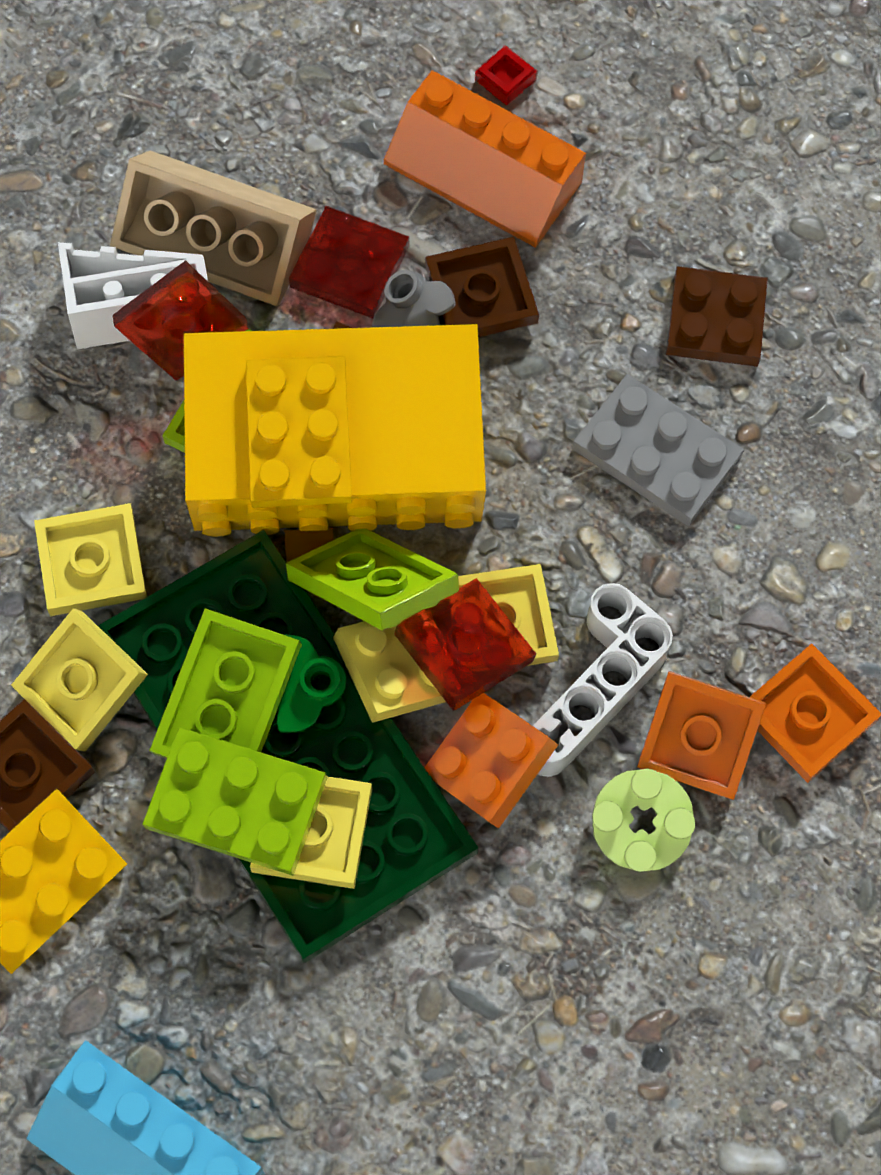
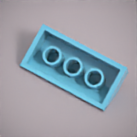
M86 1040L51 1085L26 1138L74 1175H265L261 1166Z

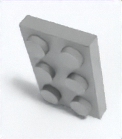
M629 374L625 375L575 438L572 450L688 527L742 458L744 452L743 448Z

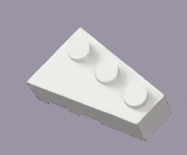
M58 242L67 312L77 349L216 326L203 255L145 250L143 256L119 254L116 251V247L101 246L100 252L74 250L72 243Z

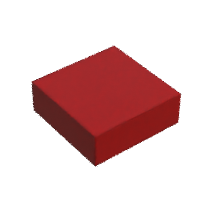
M506 45L475 71V81L506 106L537 79V70Z

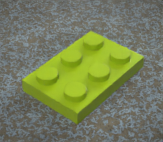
M356 529L286 563L289 581L382 631L397 626L402 620L423 609L436 606L441 600L459 591L458 573L368 529Z
M205 608L149 751L167 759L178 727L262 752L301 649V642Z
M178 727L142 825L148 830L293 876L328 777L325 772Z

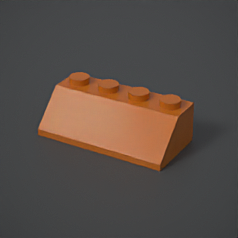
M431 70L406 104L384 157V165L536 248L582 184L586 152Z

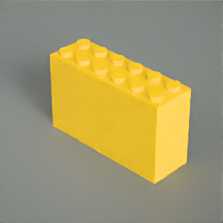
M477 324L184 333L185 501L194 531H202V534L206 536L220 537L231 534V530L251 529V532L254 534L264 529L267 535L278 533L280 528L318 531L328 530V527L348 526V529L351 531L356 529H368L371 531L376 529L377 525L396 524V527L402 530H417L425 527V523H445V526L449 528H467L472 526L474 522L482 521L486 495ZM345 356L352 503L252 508L250 502L246 360Z

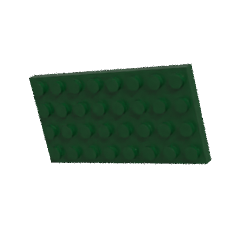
M263 529L101 623L98 627L148 674L133 694L156 730H158L205 608L282 635L287 634L305 638L313 645L318 656L330 657L342 666L346 676V688L341 698L334 704L323 707L316 723L311 727L296 733H281L278 730L277 715L279 710H277L261 753L325 772L328 777L372 783V793L355 889L252 873L250 869L251 862L237 858L305 964L478 854L479 847L393 720L388 718L372 723L333 639L335 634L304 588L288 580L286 562ZM318 675L313 679L312 687L316 690H325L329 687L331 679L326 675Z

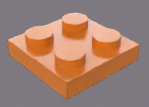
M812 643L750 696V698L766 703L757 731L807 783L871 728L881 717V712Z
M668 671L637 768H649L666 774L675 781L734 800L766 703Z
M479 690L426 764L425 769L436 784L499 829L558 744Z

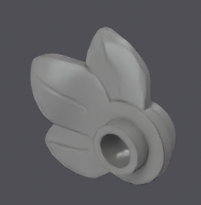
M409 270L398 271L388 279L385 285L386 303L374 315L372 327L440 325L438 315H443L455 307L453 292L441 281H427L420 273Z

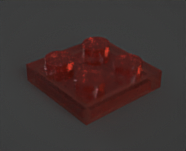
M326 206L289 277L290 288L373 319L385 297L384 289L388 279L398 271L410 246V236Z
M186 260L112 315L114 327L175 381L184 376V333L240 332L249 329L247 318Z
M477 578L460 587L458 592L441 600L436 606L423 609L396 626L394 633L453 711L528 666L536 656L533 648Z

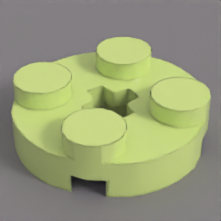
M649 768L626 771L611 779L597 795L592 812L593 836L603 854L618 866L638 872L659 870L675 862L687 849L695 828L692 803L683 787L672 777ZM636 806L642 811L651 808L655 812L656 816L652 820L655 829L650 834L643 829L636 833L631 830L629 825L633 822L634 817L630 812Z

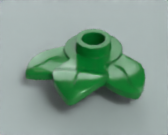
M285 634V636L299 640L302 646L277 709L279 710L277 725L281 733H296L311 727L316 723L323 707L332 705L341 698L346 688V676L342 666L330 657L318 656L313 645L307 639ZM318 675H326L331 679V682L327 689L316 690L312 687L313 679Z

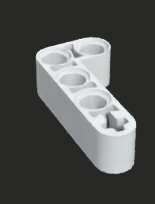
M609 583L597 588L591 596L586 620L588 630L607 649L533 725L552 740L558 737L559 729L563 733L559 740L557 752L554 750L538 773L540 776L550 777L562 772L666 661L673 637L670 626L636 595L620 584ZM606 606L614 607L619 610L622 616L617 619H607L601 615L599 609ZM644 637L650 638L659 645V649L645 651L637 645L636 640ZM610 671L619 672L627 679V683L620 686L611 685L603 678V674ZM577 705H583L590 708L595 717L586 721L578 720L573 717L569 709Z

